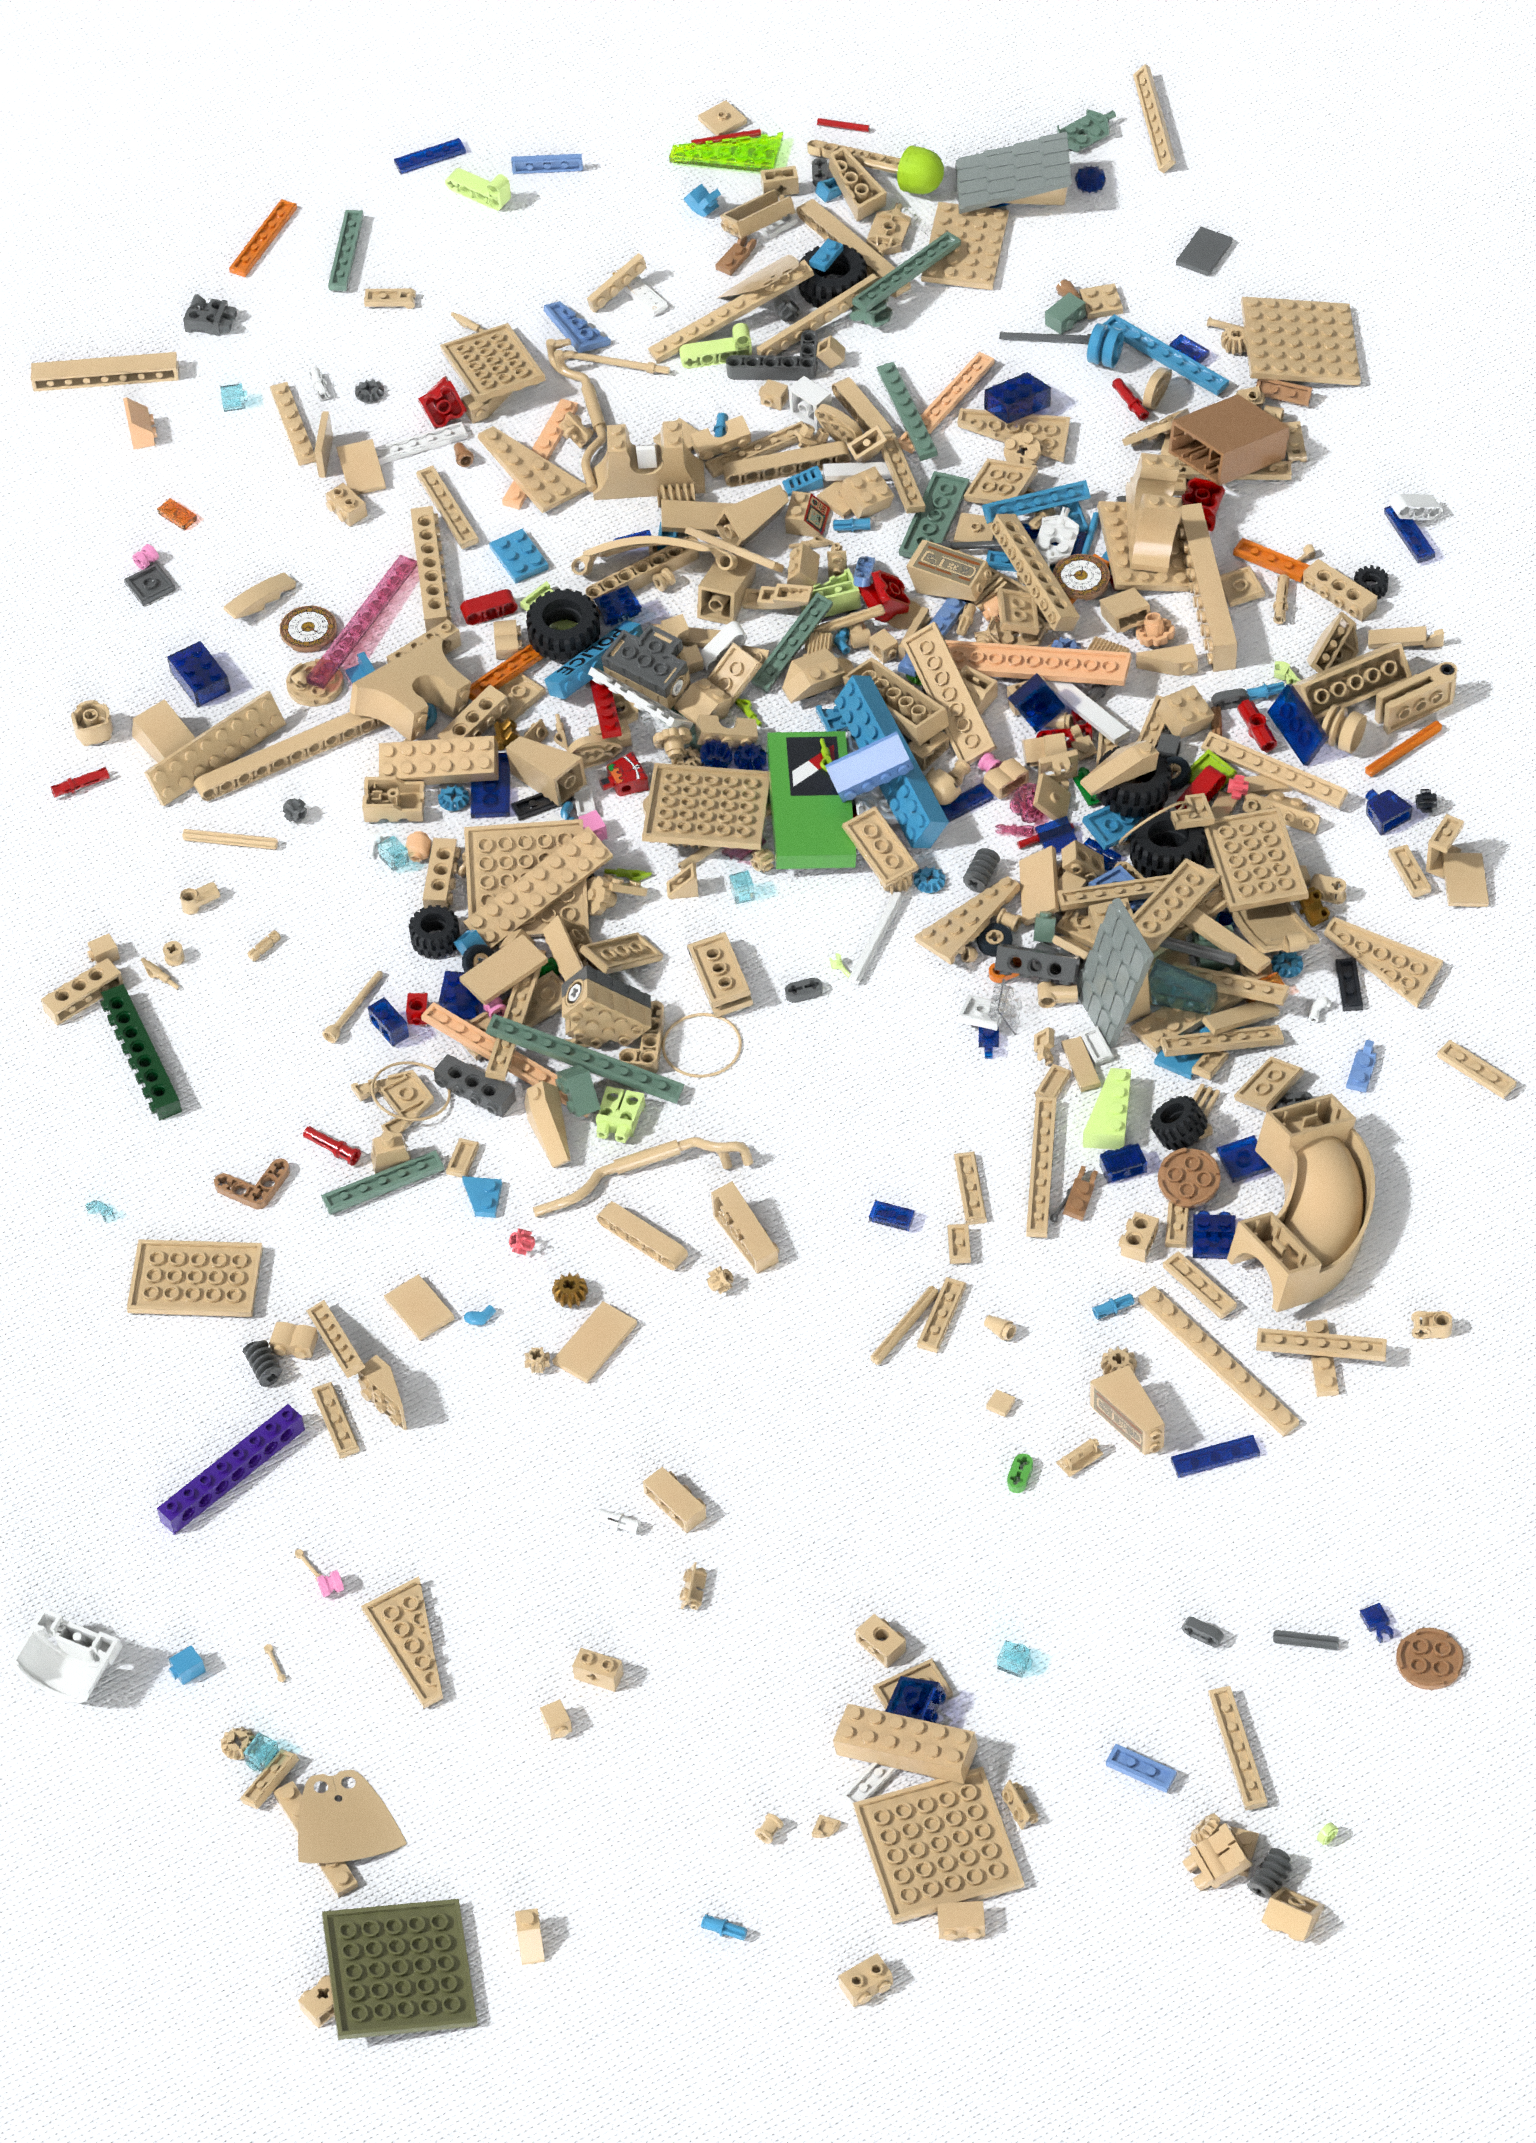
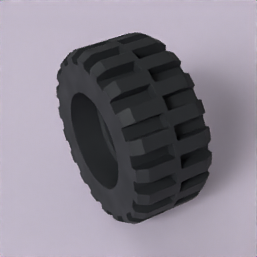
M843 244V251L825 272L810 267L813 270L814 276L800 283L799 290L802 297L809 304L812 303L814 307L819 308L867 278L866 261L859 252L857 253L856 249L849 248L848 245ZM816 246L812 251L809 250L800 262L805 260L809 265V260L820 247ZM827 275H841V276H843V277L837 278V279H826V278H822V277L827 276Z
M566 588L565 590L555 589L554 592H545L544 596L540 595L535 599L536 602H533L527 611L526 624L530 645L545 658L549 657L553 661L558 659L561 662H566V660L573 659L599 640L600 621L598 609L594 601L586 594L582 595L580 591L576 590L574 592L572 589ZM560 620H571L578 623L576 626L566 630H556L549 627L552 623Z
M1117 746L1114 747L1112 750L1107 751L1104 754V756L1100 758L1099 764L1102 763L1107 757H1109L1115 750L1121 747ZM1159 753L1156 770L1134 778L1143 783H1130L1126 781L1097 793L1096 796L1099 801H1102L1103 806L1110 805V811L1113 813L1118 812L1121 816L1126 817V815H1130L1132 818H1137L1138 816L1145 817L1149 813L1154 814L1168 800L1172 781L1171 767L1164 757L1161 758Z
M1171 811L1157 815L1131 833L1130 860L1132 865L1141 875L1145 874L1147 878L1172 874L1186 858L1203 866L1206 857L1207 841L1203 827L1175 830L1170 817ZM1153 813L1148 814L1146 818L1143 817L1142 819H1140L1138 823L1134 825V827L1142 821H1144L1145 819H1147L1148 817L1152 816ZM1161 846H1174V848H1165Z

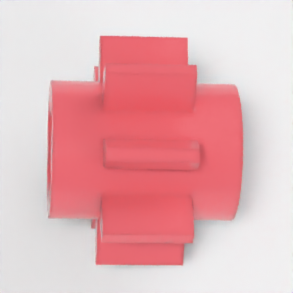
M1235 774L1234 779L1229 778L1227 793L1232 794V799L1240 800L1242 795H1247L1249 781H1244L1245 776Z
M518 1228V1233L513 1232L511 1234L509 1245L513 1247L512 1252L526 1255L527 1251L533 1250L535 1238L531 1236V1231Z

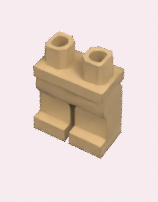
M1227 1823L1218 1828L1219 1831L1211 1837L1201 1841L1197 1846L1191 1847L1189 1849L1191 1854L1182 1861L1190 1873L1200 1868L1202 1873L1193 1878V1882L1200 1891L1210 1886L1216 1889L1222 1883L1253 1866L1236 1833Z

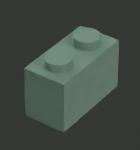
M1069 292L1045 311V325L1057 333L1063 334L1086 316V302Z

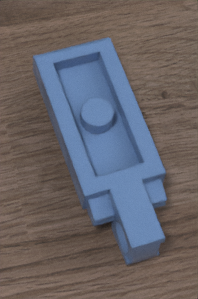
M1366 1040L1363 1050L1358 1049V1052H1356L1346 1083L1347 1089L1367 1092L1376 1063L1377 1053L1373 1052L1374 1041Z

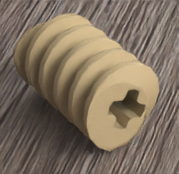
M683 483L682 489H680L679 484L675 485V489L672 488L671 484H668L666 490L664 485L661 484L660 490L657 489L658 508H661V499L695 501L694 483H691L689 488L686 483Z

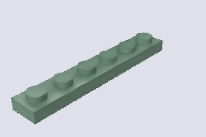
M345 210L328 283L329 290L347 291L364 217L363 210Z
M817 592L752 678L751 683L768 693L831 609L833 602Z
M435 1150L321 1195V1198L329 1215L443 1171L444 1165Z

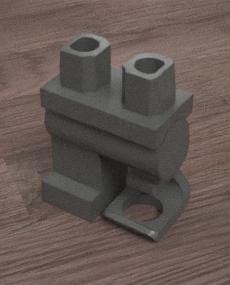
M195 294L183 318L185 332L192 333L193 330H199L208 334L214 333L216 336H220L222 331L230 332L232 320L228 319H236L237 308L228 306L227 300L211 299L209 303H206L204 298L199 294Z

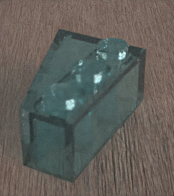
M1159 959L1156 960L1149 974L1152 1004L1211 1015L1218 1000L1217 984Z

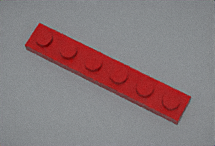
M593 680L589 681L602 738L622 736L612 691L605 684L600 685Z

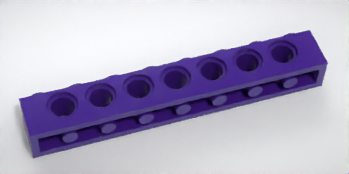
M289 1404L284 1406L157 1508L160 1522L175 1535L305 1431L302 1416Z

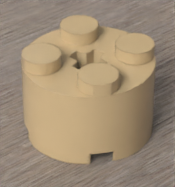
M88 700L76 706L77 709L71 714L77 739L84 746L110 740L113 725L107 705L104 703L102 705L96 700Z

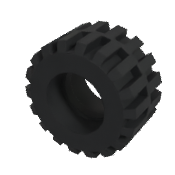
M429 905L428 908H421L420 912L416 911L414 917L410 919L409 932L411 944L420 956L425 955V958L433 957V959H438L440 956L443 958L446 957V954H452L453 949H457L453 942L461 936L457 915L452 910L449 911L448 907L444 906L441 908V905H436V907ZM435 930H439V931H440V932H438V933H429V932L435 931Z
M1177 1096L1164 1102L1162 1106L1156 1109V1112L1152 1115V1120H1150V1127L1164 1148L1175 1151L1197 1142L1199 1137L1205 1133L1204 1130L1207 1129L1208 1120L1192 1097Z

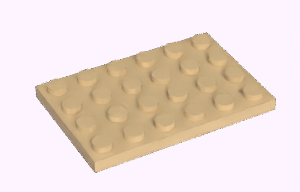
M938 202L929 244L948 231L961 239V245L922 272L921 281L993 290L1009 210L982 208L959 214L958 204Z
M508 323L440 345L442 353L476 403L485 402L488 399L503 396L506 393L519 391L522 388L546 381L544 373Z
M1099 501L1097 509L1115 590H1128L1134 587L1136 590L1189 592V579H1187L1185 571L1186 565L1183 563V552L1180 551L1178 543L1180 539L1177 538L1176 533L1173 540L1168 573L1130 569L1126 502Z
M1279 807L1215 818L1214 825L1202 826L1207 837V844L1216 872L1220 875L1219 881L1230 912L1309 899V892Z
M138 1239L127 1312L137 1314L253 1317L263 1252L262 1243Z

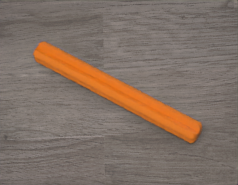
M1437 720L1366 766L1365 773L1369 777L1374 776L1440 732L1442 724Z

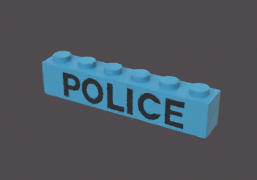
M625 620L545 678L544 681L550 696L565 700L593 679L588 674L591 667L604 671L601 657L622 630L640 637L644 633L641 624Z

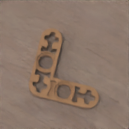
M282 1158L274 1160L255 1186L229 1174L221 1173L214 1179L215 1190L219 1194L253 1209H263L289 1176V1163ZM267 1181L275 1182L271 1187L264 1186ZM240 1188L246 1189L244 1194L239 1195L235 1193Z

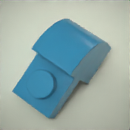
M700 184L683 200L692 211L705 217L719 207L717 198L721 193L718 189L709 193L703 184Z

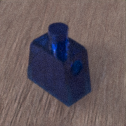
M1372 789L1367 792L1365 796L1368 800L1366 815L1381 836L1411 819L1412 806L1393 791L1386 790L1378 794Z

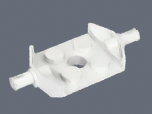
M1063 507L1060 515L1042 517V525L1035 546L1049 568L1050 565L1057 564L1062 559L1071 556L1079 533V525L1067 517L1070 512L1068 507H1066V510ZM1057 542L1059 544L1057 546H1054L1051 543Z

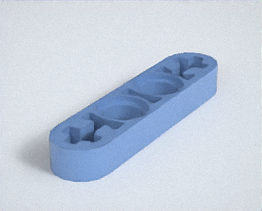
M869 556L858 558L853 581L855 586L868 587L871 585V573L875 570V558Z

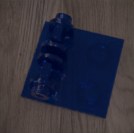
M629 586L619 588L593 599L605 618L604 623L606 626H613L619 623L618 618L620 622H623L622 616L628 620V617L638 616L642 612V606Z

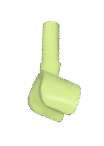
M839 953L835 954L837 960H832L830 957L831 967L841 970L849 978L851 973L843 965L841 955Z

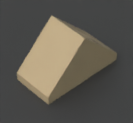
M692 862L666 882L669 899L699 897L695 863Z

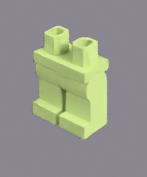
M606 1086L600 1105L601 1109L596 1116L597 1137L606 1139L609 1132L615 1133V1140L626 1143L629 1137H633L640 1114L646 1106L644 1093L626 1090V1093H624V1089ZM611 1093L617 1094L618 1097L611 1096ZM635 1097L638 1101L630 1100V1098Z

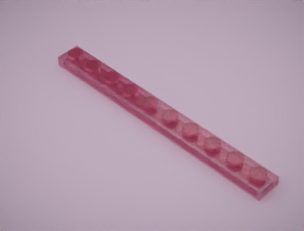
M403 555L397 558L306 677L308 684L322 689L325 688L417 567V560Z

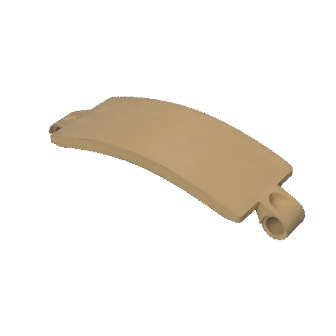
M636 536L610 541L584 551L582 556L573 560L571 568L576 575L586 576L591 573L597 557H609L637 548L658 545H674L702 552H711L715 557L718 567L722 570H734L738 565V560L732 553L715 545L700 541L664 536ZM726 557L730 558V565L728 567L724 565ZM581 562L585 565V569L582 572L579 570Z
M1290 902L1234 912L1229 911L1244 937L1262 953L1280 950L1290 953L1307 950L1309 945L1319 944L1320 942L1317 934L1301 920Z

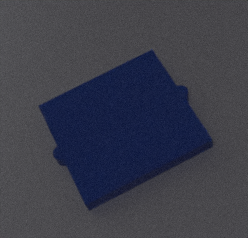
M1067 816L1035 827L1040 840L1039 844H1042L1043 849L1052 845L1056 848V854L1060 853L1062 848L1077 840L1074 833L1075 829L1071 827Z

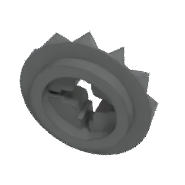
M366 379L365 382H359V386H355V396L362 402H375L384 394V386L381 385L380 381L376 382L374 379L371 381Z

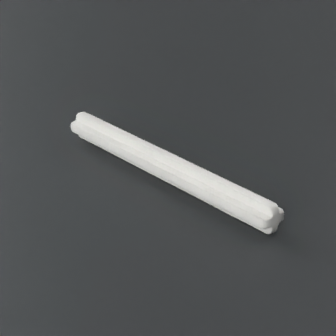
M898 891L892 894L849 976V981L852 984H859L904 899L901 892Z

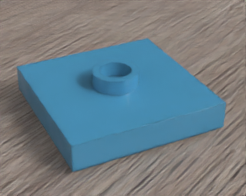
M1161 1050L1154 1059V1064L1191 1080L1194 1075L1192 1067L1204 1053L1165 1057L1163 1050Z

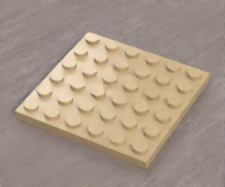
M1242 296L1241 309L1250 378L1360 385L1361 378L1350 304Z
M654 763L642 841L761 850L770 787L769 771Z
M583 819L464 827L468 917L584 830ZM587 879L583 880L523 926L522 929L530 937H544L542 930L559 915L585 925L588 933H590Z
M983 1767L969 1770L964 1784L936 1779L853 1803V1809L892 1924L937 1912V1903L978 1901L1024 1888V1880Z

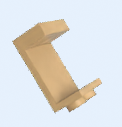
M1448 814L1445 815L1428 842L1426 872L1444 879L1441 856L1442 853H1461L1462 849L1452 844L1464 827L1463 820Z

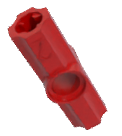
M1249 699L1242 701L1238 705L1237 710L1248 727L1249 736L1255 739L1261 751L1271 752L1277 746V741L1266 724V717L1258 711L1253 701Z

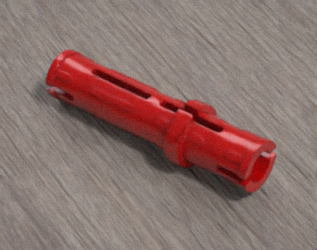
M1116 378L1112 382V387L1127 403L1128 409L1135 413L1140 421L1146 420L1149 417V412L1143 407L1142 401L1134 396L1121 378Z
M103 767L73 779L68 778L62 783L50 786L54 798L69 792L74 793L80 788L109 779L110 777L107 768Z

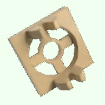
M1077 749L1039 758L1038 776L1043 772L1052 771L1054 774L1048 776L1068 791V779L1077 776L1079 756Z

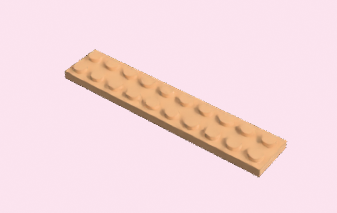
M945 640L959 670L967 665L991 677L1034 679L1043 676L1047 681L1124 686L1132 659L1131 653Z

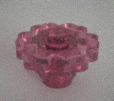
M1026 783L1023 786L1017 787L1014 798L1010 801L1011 811L1021 816L1022 821L1028 824L1037 822L1044 815V813L1033 806L1037 786L1033 783Z

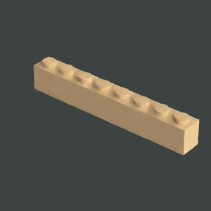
M176 352L31 363V383L34 392L179 380V363Z

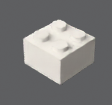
M805 376L789 387L790 414L800 421L810 424L818 431L822 426L815 416V410L821 404L832 406L831 393Z

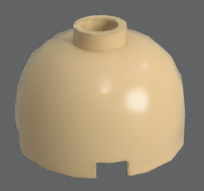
M932 767L925 775L940 805L951 804L962 792L960 786L956 788L954 785L956 781L942 769L938 768L935 771L934 767Z

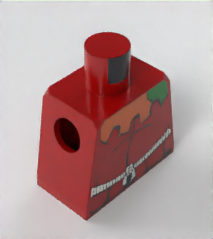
M633 752L608 764L606 767L607 777L599 780L603 791L614 788L616 794L620 797L649 790L648 777Z

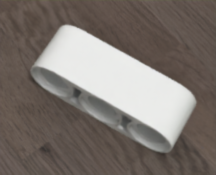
M1397 494L1390 500L1391 507L1400 519L1435 520L1443 512V509L1433 495Z
M738 621L728 623L700 651L703 658V666L707 672L711 673L733 642L742 647L747 641V635Z

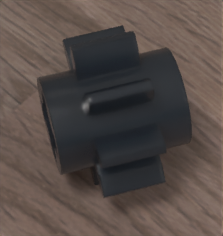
M1420 789L1421 794L1415 795L1416 808L1421 809L1422 813H1432V808H1437L1436 793H1431V789Z

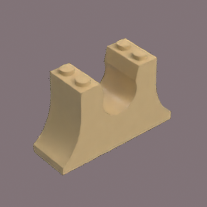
M682 420L664 421L660 430L661 441L657 444V468H638L636 446L630 442L626 424L607 425L608 448L602 461L592 468L597 489L593 491L594 500L657 496V489L660 490L661 484L664 485L666 490L668 484H671L673 489H675L676 484H679L680 489H682L683 483H686L688 488L691 483H694L695 494L705 493L704 461L694 456L687 448L683 438Z
M1141 453L1133 478L1130 482L1126 483L1130 569L1168 573L1173 540L1182 514L1181 498L1173 497L1179 474V457Z
M436 636L355 681L352 684L349 711L353 715L367 716L380 720L393 727L409 741H413L425 734L429 707L427 703L437 706L443 713L454 718L468 706L471 681L449 663L443 653V639Z

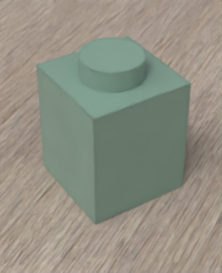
M1040 911V914L1036 913L1033 941L1053 943L1056 915H1052V912Z

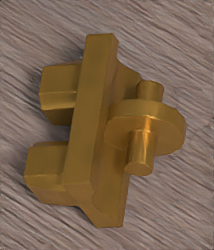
M509 717L503 723L497 721L494 724L498 751L504 750L506 746L520 736L518 731L515 730L517 723Z
M1315 887L1308 889L1309 899L1299 900L1302 907L1299 912L1300 914L1305 913L1311 928L1328 920L1330 916L1328 908L1323 907L1321 903L1322 895L1320 890L1315 889Z

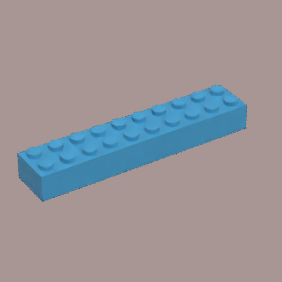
M852 675L834 703L859 749L897 731L914 769L905 775L892 779L888 783L879 785L911 848H931L949 821L872 677Z

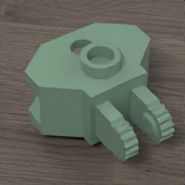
M889 297L866 313L853 306L852 312L849 315L850 319L853 321L864 320L865 324H870L873 327L884 325L890 321L893 314L892 309L887 306L890 300Z

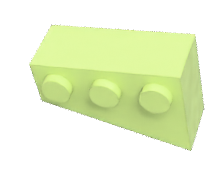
M849 568L845 569L844 574L838 577L834 575L829 577V581L822 585L820 583L813 585L814 589L810 601L818 592L833 602V606L825 617L861 608L860 591L853 584L854 578ZM807 605L801 606V611H802V612H803V610L806 608Z

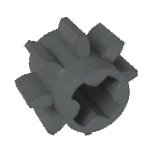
M784 300L777 307L779 309L777 314L784 322L789 320L793 322L799 316L797 313L799 307L792 300L788 302Z
M296 798L287 800L283 806L284 817L289 822L292 820L294 822L302 821L307 814V808L304 807L306 803L300 798L298 800Z

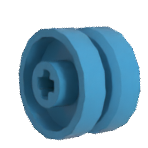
M1097 323L1089 339L1087 361L1094 364H1099L1102 361L1103 366L1115 368L1123 348L1124 329L1112 327L1109 331L1108 325Z

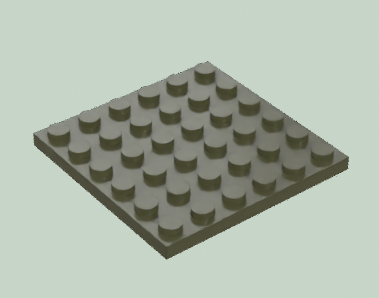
M459 1899L322 1911L321 1917L338 2040L477 2026Z

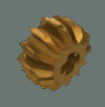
M570 1272L568 1276L561 1274L560 1279H555L552 1288V1294H554L556 1303L560 1302L562 1307L568 1305L570 1309L572 1305L579 1306L580 1301H585L588 1293L586 1281L584 1278H580L578 1273L574 1276Z

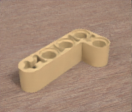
M651 1001V1028L642 1034L640 1049H623L619 1054V1060L657 1073L661 1056L665 1014L664 1005L661 1002Z

